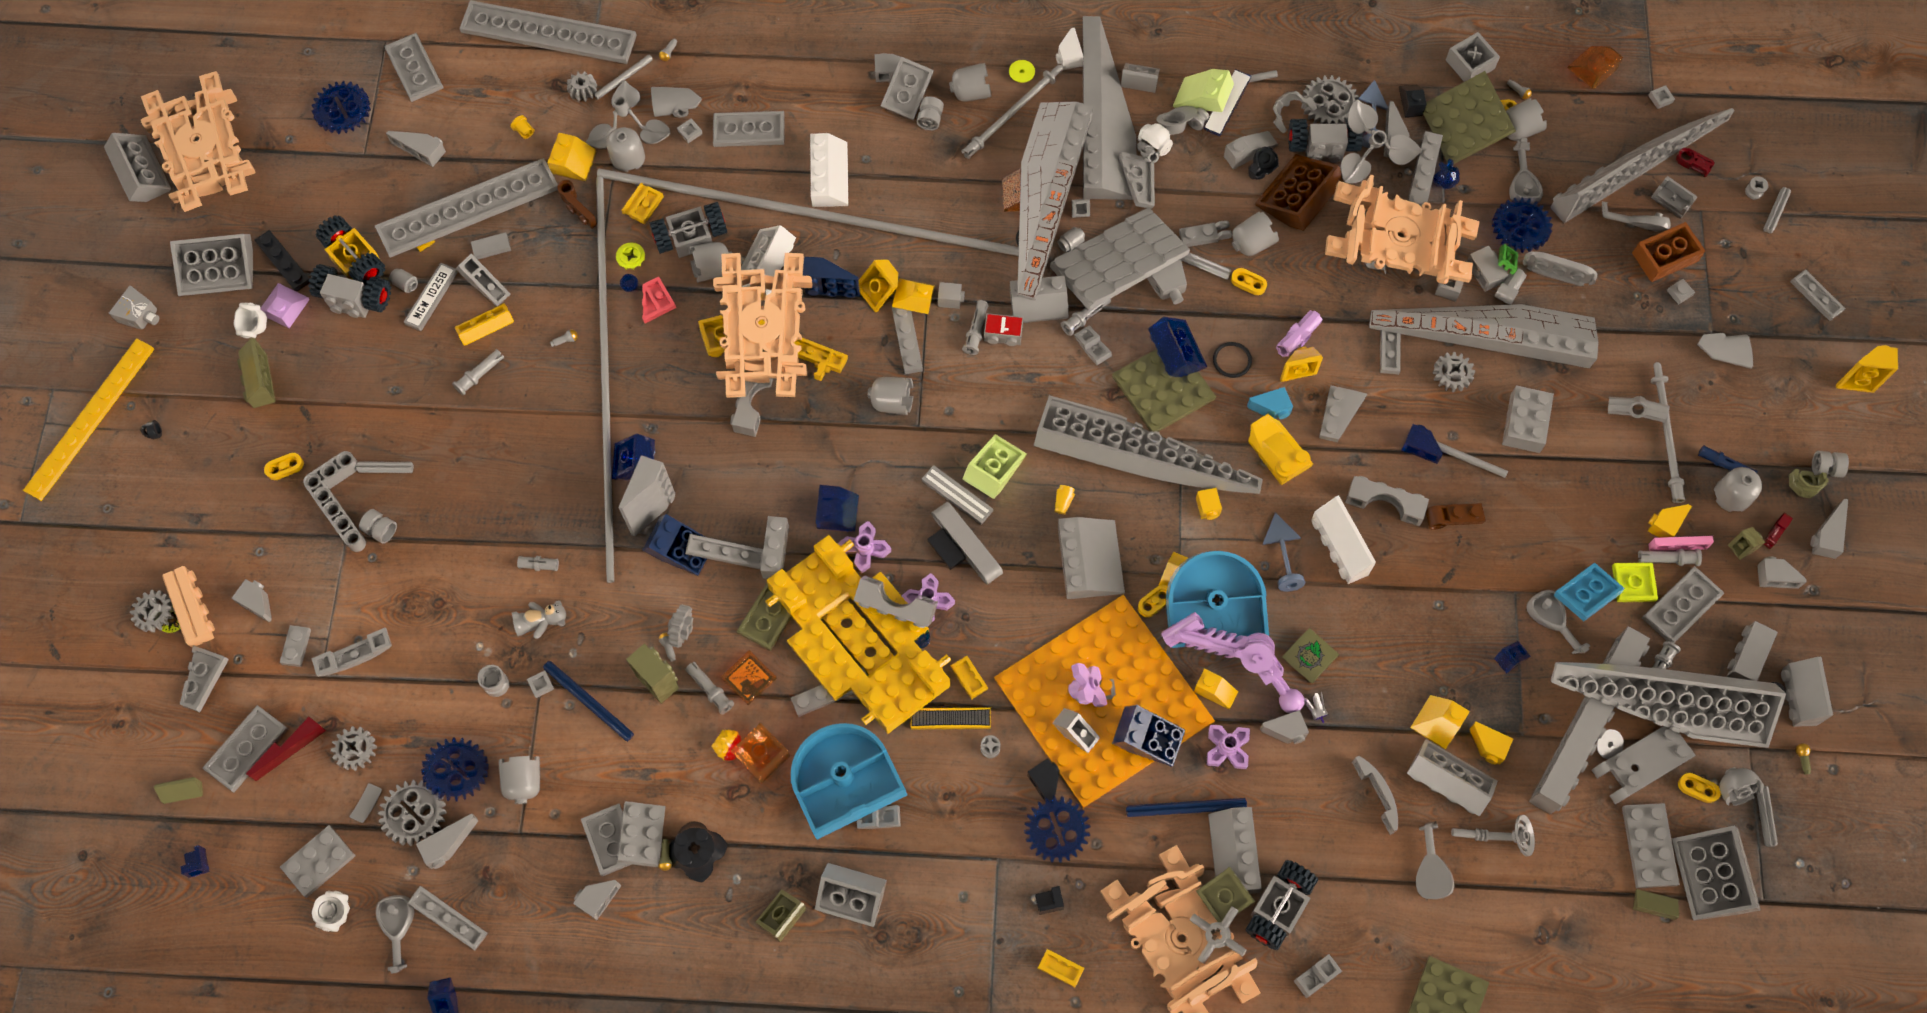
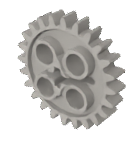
M1324 75L1323 80L1317 77L1316 82L1311 80L1310 85H1306L1302 94L1303 97L1311 96L1317 109L1312 111L1303 102L1301 108L1305 109L1304 115L1309 114L1308 120L1314 119L1313 124L1320 122V124H1344L1345 120L1348 119V113L1352 104L1359 98V95H1355L1356 89L1351 90L1352 84L1346 85L1347 80L1340 82V77L1334 80L1333 75H1331L1330 79H1327Z
M412 780L411 785L404 781L403 788L397 784L396 792L389 790L391 797L384 796L387 803L380 804L384 811L378 812L384 818L378 821L383 825L381 827L383 832H387L386 836L388 838L392 837L393 842L399 841L404 846L407 841L412 846L414 841L418 843L422 838H428L429 834H435L433 831L435 828L441 830L438 823L445 822L441 815L447 813L445 809H442L446 806V803L441 801L444 797L438 794V789L436 787L433 788L430 783L425 786L422 780L419 784ZM413 796H417L416 801L410 802ZM404 801L425 824L421 825L400 802ZM426 809H431L428 815L423 816V812ZM398 810H402L398 817H394ZM415 823V827L412 830H407L410 824Z

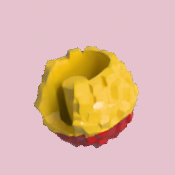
M729 729L722 730L712 744V748L717 756L726 761L739 757L741 750L744 748L738 731Z

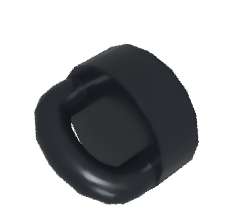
M156 420L148 421L140 427L142 435L154 440L162 436L161 426Z

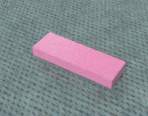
M1713 536L1654 538L1648 546L1649 551H1676L1677 549L1707 550L1714 543Z

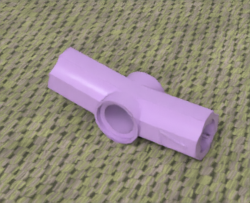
M1310 310L1299 323H1295L1287 335L1277 344L1278 354L1282 357H1289L1299 346L1302 347L1310 338L1311 333L1322 322L1323 319L1320 317V314Z

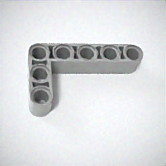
M343 451L307 474L303 483L344 543L352 551L360 552L365 548L366 540L330 490L357 471L356 464L358 461L350 452ZM338 510L336 514L331 515L333 511ZM348 524L346 528L341 529L343 525ZM358 538V540L355 543H351L352 540Z

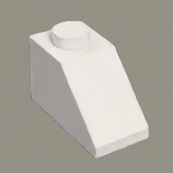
M1071 28L1059 45L1058 54H1056L1057 64L1062 65V71L1083 66V53L1075 28Z

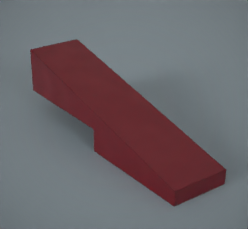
M308 716L281 747L274 742L246 774L255 781H258L326 730Z

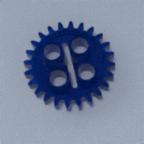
M336 81L335 86L328 84L329 89L322 88L323 93L317 92L319 98L313 99L315 104L311 105L314 109L312 113L319 127H323L325 131L329 129L333 133L336 130L338 134L341 133V130L347 133L349 128L354 131L355 125L360 128L359 122L365 123L364 117H369L367 111H371L369 106L371 103L367 93H365L363 88H359L358 84L353 86L352 82H349L346 85L345 81H342V84L339 85ZM336 96L339 98L348 116L347 119L344 117L335 100Z
M1521 197L1519 202L1514 198L1512 203L1507 200L1505 204L1502 203L1497 208L1492 219V227H1495L1493 233H1498L1496 239H1502L1501 245L1507 243V246L1514 247L1515 251L1518 248L1521 250V253L1525 249L1528 252H1531L1533 248L1537 251L1550 238L1553 231L1551 230L1553 224L1550 223L1552 217H1546L1548 211H1542L1543 205L1537 207V201L1532 204L1530 198L1527 202H1524L1523 197Z
M453 737L452 743L445 739V745L437 742L438 749L431 747L430 752L432 755L425 754L427 761H422L424 768L421 769V773L424 775L422 777L423 782H427L426 788H432V795L438 792L439 799L446 795L447 801L450 800L451 796L454 797L456 802L459 796L466 800L467 793L474 796L473 790L480 791L479 784L485 785L483 777H488L486 770L489 769V764L486 763L488 762L487 756H483L484 750H479L478 744L472 747V740L465 744L464 738L456 742L455 737ZM452 754L460 755L458 758L455 759L450 757ZM467 766L475 767L473 770L470 771L465 769ZM439 768H444V769H446V770H445L444 772H442V773H437V772H436V770L439 769ZM454 780L461 781L458 785L451 784Z
M1053 795L1050 802L1045 797V804L1037 801L1039 808L1031 807L1034 814H1027L1030 821L1024 822V825L1029 827V829L1024 830V834L1030 835L1026 838V842H1033L1030 845V849L1037 848L1036 856L1043 853V860L1050 856L1052 863L1055 857H1058L1060 863H1062V857H1066L1070 861V854L1077 857L1076 850L1083 851L1081 844H1088L1084 837L1090 836V833L1085 831V829L1091 826L1084 823L1089 818L1088 816H1082L1085 810L1083 808L1077 810L1079 803L1071 805L1072 799L1069 798L1065 802L1064 796H1061L1060 800L1057 801L1055 795ZM1061 811L1069 813L1066 820L1058 819V814ZM1050 812L1054 813L1058 826L1062 827L1060 832L1065 843L1064 846H1061L1056 831H1052L1055 827L1050 817ZM1043 818L1050 821L1049 825L1045 828L1039 826V821ZM1069 830L1076 832L1075 837L1071 840L1065 838V834ZM1052 837L1057 840L1053 847L1046 845L1048 838Z

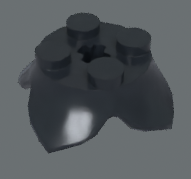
M691 821L681 827L676 838L670 843L669 857L673 868L682 869L691 880L703 883L711 875L714 862L725 855L728 845L721 835L708 830L703 823ZM694 845L700 847V849L697 850L698 853L696 854L690 851V849Z

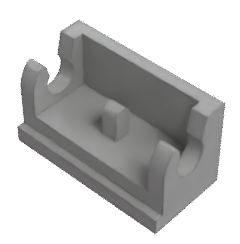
M1667 176L1651 198L1681 219L1691 208L1697 196Z

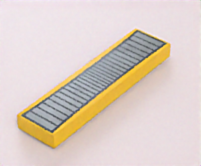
M922 708L911 716V730L991 729L990 708Z

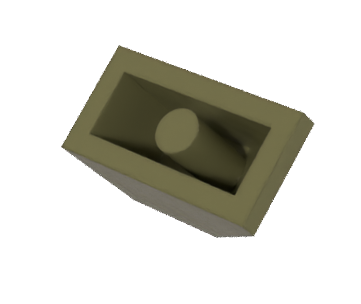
M1751 527L1738 534L1728 546L1738 559L1742 560L1758 550L1765 541L1762 535Z

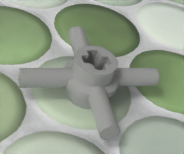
M1231 906L1222 922L1209 924L1196 914H1193L1190 918L1191 922L1206 931L1205 936L1208 944L1198 958L1203 964L1206 963L1215 948L1227 946L1242 957L1246 953L1247 949L1231 939V932L1228 927L1238 913V910ZM1216 931L1222 935L1221 939H1216V935H1214Z

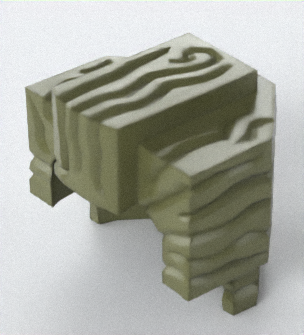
M1794 469L1789 474V487L1798 496L1811 499L1829 482L1827 473L1814 476V472L1804 470L1799 473V469Z

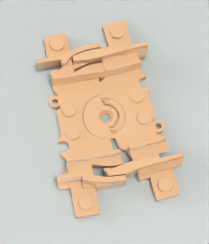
M217 71L199 76L202 91L195 92L194 100L188 101L185 96L164 103L158 90L141 96L146 112L149 115L142 118L141 123L148 133H152L154 139L160 138L159 141L154 143L160 148L166 161L162 164V168L166 173L170 174L171 180L178 189V191L168 195L174 203L180 202L184 212L202 206L199 197L220 192L223 190L222 186L226 185L230 196L247 191L245 176L256 173L249 160L242 161L240 158V147L238 145L233 146V144L239 141L234 136L232 125L229 122L234 119V115L229 110L228 104L237 102V98L231 89L223 91Z
M1370 175L1367 181L1363 180L1360 187L1341 181L1337 183L1333 200L1351 205L1346 225L1352 226V230L1347 231L1345 238L1328 235L1325 255L1345 258L1348 264L1353 265L1357 259L1358 250H1361V262L1372 263L1375 261L1374 265L1377 269H1382L1386 264L1387 267L1406 270L1411 274L1413 268L1419 270V276L1423 274L1437 276L1436 281L1441 284H1447L1449 279L1468 283L1471 281L1473 263L1455 260V251L1460 245L1461 237L1475 240L1480 221L1461 216L1463 201H1458L1455 205L1454 214L1450 217L1451 209L1446 208V204H1443L1439 210H1430L1431 204L1428 202H1424L1420 206L1417 203L1400 199L1398 195L1395 196L1394 200L1388 199V192L1382 193L1383 186L1379 188L1373 187L1374 175ZM1398 233H1402L1404 237L1398 236Z
M740 253L721 254L723 277L713 279L715 291H723L720 305L728 306L726 310H720V314L724 318V335L726 336L720 339V346L725 349L726 369L735 368V371L716 372L719 380H726V397H746L745 381L769 383L770 378L777 379L776 397H795L796 377L807 376L806 364L798 363V352L801 350V345L797 346L794 344L795 340H802V336L799 333V313L805 311V304L802 302L801 288H812V278L810 276H803L804 254L785 253L784 270H775L774 276L765 275L764 269L741 270ZM750 283V287H742ZM766 289L772 290L770 294L766 295ZM761 300H765L764 306H761ZM764 320L765 324L759 325L758 322Z
M1177 845L1159 854V858L1167 873L1148 881L1146 885L1148 889L1143 894L1135 892L1129 896L1118 879L1100 891L1112 909L1107 914L1109 922L1126 911L1129 914L1122 921L1128 934L1135 937L1130 945L1133 949L1142 947L1141 953L1153 969V977L1158 974L1164 976L1165 981L1160 987L1166 988L1173 999L1167 1004L1170 1013H1179L1180 1011L1182 1013H1209L1203 1002L1230 985L1241 1004L1261 993L1249 973L1257 967L1256 958L1237 967L1234 963L1242 960V956L1229 947L1224 946L1222 948H1215L1205 964L1198 960L1208 944L1205 936L1206 931L1191 922L1190 918L1193 914H1196L1209 924L1215 923L1217 920L1196 892L1202 885L1198 878L1204 873L1203 864H1195L1189 867ZM1172 880L1177 889L1169 891L1170 888L1166 885L1165 881ZM1153 898L1159 910L1165 908L1171 920L1168 921L1162 913H1155V908L1153 909L1148 901ZM1216 931L1214 933V935H1216V939L1222 938L1220 932ZM1231 932V939L1233 940V939H1234V935H1233V933ZM1184 935L1186 940L1180 942L1178 936ZM1220 967L1222 968L1215 976L1211 977Z

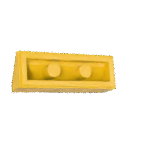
M503 303L454 328L465 346L513 323L514 320L507 306Z

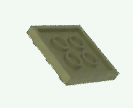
M1429 956L1408 1013H1479L1490 982Z

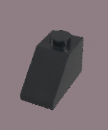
M1417 84L1399 86L1405 118L1423 116L1427 105L1424 89Z
M1047 758L1027 772V777L1049 809L1054 806L1060 770L1054 762L1051 763Z

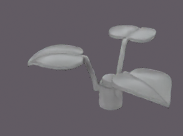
M624 80L616 89L611 100L612 106L615 108V111H613V127L608 124L597 125L590 132L586 143L594 148H607V138L617 128V115L625 117L630 114L639 127L643 129L640 137L647 144H655L669 136L670 130L660 120H649L645 126L641 124L631 110L632 107L639 103L640 93Z
M1356 100L1349 110L1348 125L1356 134H1361L1364 131L1371 134L1369 138L1371 146L1362 157L1357 153H1350L1342 159L1340 165L1342 178L1345 183L1349 184L1358 183L1370 174L1371 164L1364 159L1373 148H1379L1385 144L1386 148L1390 149L1388 153L1390 160L1398 165L1409 163L1422 152L1419 145L1405 135L1393 136L1390 139L1389 146L1384 131L1369 130L1376 126L1378 115L1371 106L1359 100Z

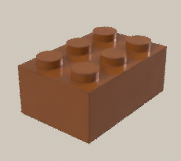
M1684 222L1639 242L1632 254L1649 280L1654 282L1697 263L1706 251L1688 224Z

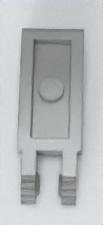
M1225 220L1219 221L1216 224L1210 223L1179 229L1181 241L1187 247L1214 243L1233 236L1231 230L1217 233V230L1226 229L1230 226L1229 221Z

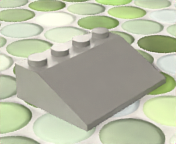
M251 234L170 241L178 296L253 289Z
M641 455L618 508L632 536L640 533L668 508L669 503L674 501L675 492L664 463Z
M1083 517L1058 519V534L1066 598L1077 599L1125 594L1115 520Z
M1735 825L1672 838L1694 921L1761 910L1739 829Z

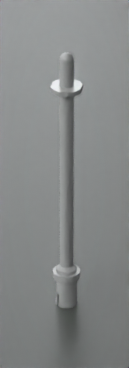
M1057 65L1050 72L1045 70L1043 72L1044 78L980 137L975 136L972 138V142L962 149V153H965L964 156L970 159L974 153L983 149L984 142L1048 83L1054 84L1055 76L1063 69L1062 65Z
M1656 362L1653 365L1655 377L1651 379V383L1657 386L1659 403L1668 405L1664 383L1669 379L1668 376H1663L1661 364ZM1668 412L1665 423L1662 422L1671 473L1668 486L1671 488L1672 502L1682 503L1686 500L1683 490L1684 480L1679 477Z

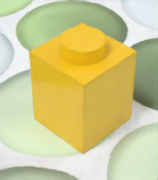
M1211 488L1198 491L1196 502L1201 519L1207 518L1212 520L1220 516L1222 506L1217 489Z

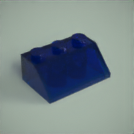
M1162 317L1148 328L1150 338L1155 343L1158 355L1162 359L1165 371L1169 376L1183 377L1207 368V364L1186 320Z

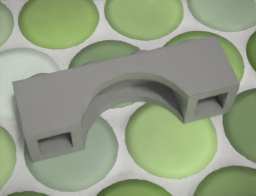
M770 378L769 383L745 381L746 397L737 398L735 405L737 408L736 413L732 414L730 425H732L734 432L756 437L761 419L759 412L752 408L751 400L761 389L771 387L774 378Z
M1354 476L1345 501L1347 504L1362 509L1373 501H1387L1396 507L1401 521L1420 526L1424 519L1429 499L1424 498L1421 494L1408 493L1402 488H1392L1382 482L1370 481L1363 476Z
M868 576L860 579L853 600L858 602V605L861 607H872L877 609L878 613L895 615V618L900 621L914 622L913 625L920 628L928 627L932 623L938 601L921 595L909 604L895 603L886 595L883 582Z

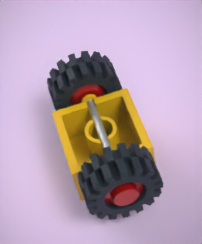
M336 215L333 216V219L329 217L328 221L324 220V224L318 226L320 229L316 230L317 239L325 247V251L333 263L348 279L360 281L367 285L366 282L369 281V278H380V276L384 275L385 265L380 260L376 251L355 228L352 229L343 217L339 215L338 217Z

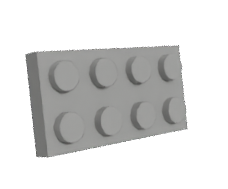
M1665 803L1624 805L1622 811L1636 888L1673 887L1680 885Z

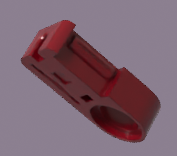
M1682 148L1676 156V161L1679 165L1687 169L1691 168L1703 174V177H1707L1715 164L1713 160L1690 148ZM1681 154H1687L1690 160H1684Z
M1784 512L1764 539L1765 543L1763 545L1771 549L1793 518Z

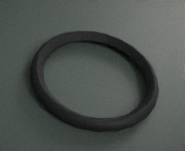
M1226 342L1215 350L1213 364L1216 370L1226 377H1241L1249 371L1252 364V356L1244 345L1237 342ZM1226 346H1237L1247 354L1248 365L1240 373H1226L1217 364L1218 352Z

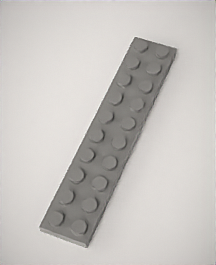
M472 0L468 4L459 28L461 33L624 64L628 63L637 36L636 31Z
M543 158L377 224L375 228L391 258L558 190V184Z

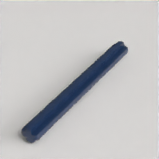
M547 661L544 664L543 669L625 741L631 740L634 733L553 662Z
M1246 798L1128 805L1126 806L1127 817L1216 812L1230 808L1247 807Z

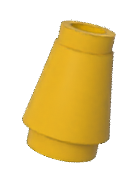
M1060 485L1059 489H1057L1056 513L1066 514L1075 496L1074 488Z

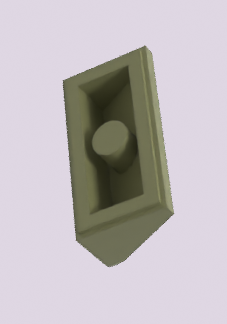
M195 777L154 785V789L163 804L203 796L202 782Z
M1636 889L1633 910L1672 920L1679 918L1678 899Z

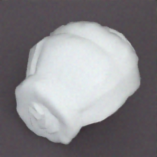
M1146 124L1141 128L1138 135V140L1147 141L1157 149L1159 156L1166 155L1173 145L1169 131L1161 124Z
M246 302L239 304L234 319L237 336L256 338L257 334L265 331L267 316L260 310V305Z
M326 891L324 895L318 897L315 900L311 913L313 921L316 922L315 926L323 931L337 932L339 927L346 922L347 914L350 910L348 895L342 894L339 891Z

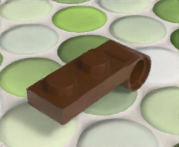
M570 180L560 181L557 188L561 199L567 204L566 208L570 213L578 215V219L583 225L587 224L593 229L597 225L595 216L576 199L577 193L573 183Z
M1482 503L1436 505L1426 509L1427 521L1431 530L1441 529L1447 525L1483 524L1486 521Z

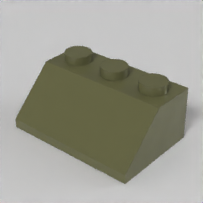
M251 338L239 350L240 359H237L240 370H242L240 379L242 385L245 386V391L243 392L244 399L253 408L275 403L276 400L267 353L255 338Z

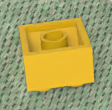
M558 133L547 163L552 174L586 181L597 151L576 136Z

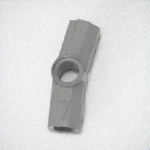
M1642 396L1634 398L1609 397L1608 414L1631 415L1635 418L1644 417L1665 423L1670 406L1648 401ZM1636 404H1640L1644 408L1641 410H1636L1633 406Z

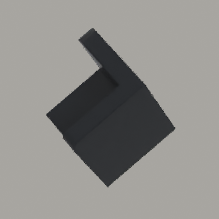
M1060 886L1052 887L1051 891L1035 895L1039 915L1064 910Z

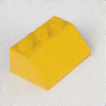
M1887 345L1877 346L1851 368L1836 384V388L1874 393L1898 370V348H1892Z

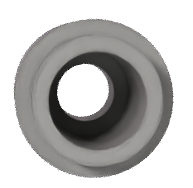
M1073 227L1060 236V239L1057 241L1063 252L1072 251L1085 241V234L1081 228Z
M394 269L389 276L392 284L406 293L414 291L418 286L417 278L403 269Z

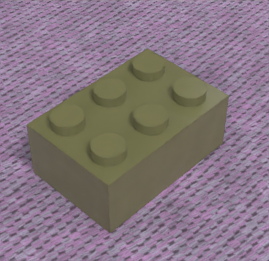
M644 643L626 659L635 676L661 704L679 689L678 679L672 670L673 668L666 660L663 661L659 657V653L654 647L648 648Z

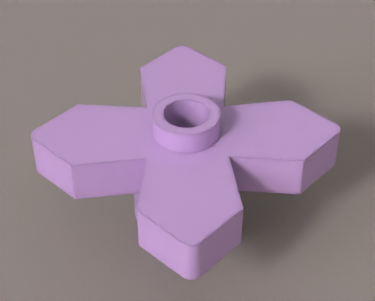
M869 521L859 527V535L856 538L846 536L838 543L841 546L849 539L854 543V547L846 551V554H856L854 566L860 573H864L871 567V556L884 558L891 553V547L885 540H874L876 530Z
M932 573L922 579V588L919 591L909 589L902 595L908 604L921 595L938 601L936 609L947 611L955 605V600L949 593H937L939 582Z
M1082 663L1072 665L1073 677L1076 680H1073L1068 686L1071 697L1079 699L1080 704L1087 705L1093 703L1095 707L1107 705L1105 693L1099 687V682L1102 679L1099 667L1091 666L1086 668Z
M1210 725L1208 739L1216 747L1207 753V765L1219 767L1228 758L1234 768L1247 769L1248 755L1240 747L1249 742L1250 729L1238 727L1232 734H1227L1222 726Z

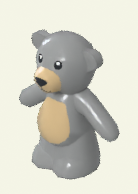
M561 601L548 605L545 610L535 602H530L528 606L531 610L526 611V613L512 612L517 636L535 631L534 638L538 639L542 636L548 624L559 625L560 627L565 625L566 611Z

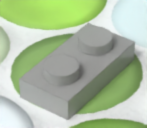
M289 626L280 659L282 665L302 667L311 633L310 628Z

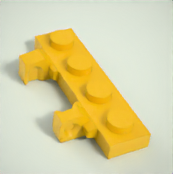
M805 338L795 340L794 342L797 346L801 345L798 357L814 363V366L817 367V372L814 373V379L822 381L825 373H830L831 370L841 373L848 360V355Z

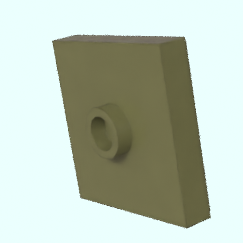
M1228 867L1196 890L1217 922H1222L1231 906L1236 908L1239 913L1255 902L1231 867Z

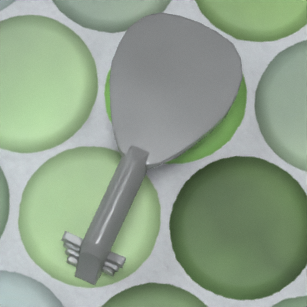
M1521 138L1513 147V151H1518L1520 171L1515 175L1509 189L1510 199L1516 205L1521 206L1537 205L1543 196L1541 183L1527 169L1526 151L1530 150V143L1527 142V138Z
M1602 201V214L1606 219L1629 223L1659 233L1671 228L1670 219L1662 217V213L1656 212L1655 216H1626L1608 212V202Z
M1553 590L1541 591L1527 602V612L1532 619L1544 627L1560 631L1573 647L1574 651L1572 654L1585 653L1589 650L1590 645L1587 643L1581 645L1566 627L1565 606L1554 596L1555 592Z
M1434 822L1426 823L1419 828L1420 831L1424 830L1427 855L1422 860L1416 876L1418 893L1421 897L1431 900L1445 898L1452 894L1454 890V879L1451 871L1445 862L1435 854L1433 829L1438 828V825L1434 824Z
M403 895L388 896L380 900L376 906L377 922L384 934L392 941L393 966L388 967V971L391 974L398 973L407 967V964L402 965L401 939L405 936L412 923L414 907L407 903L410 898Z

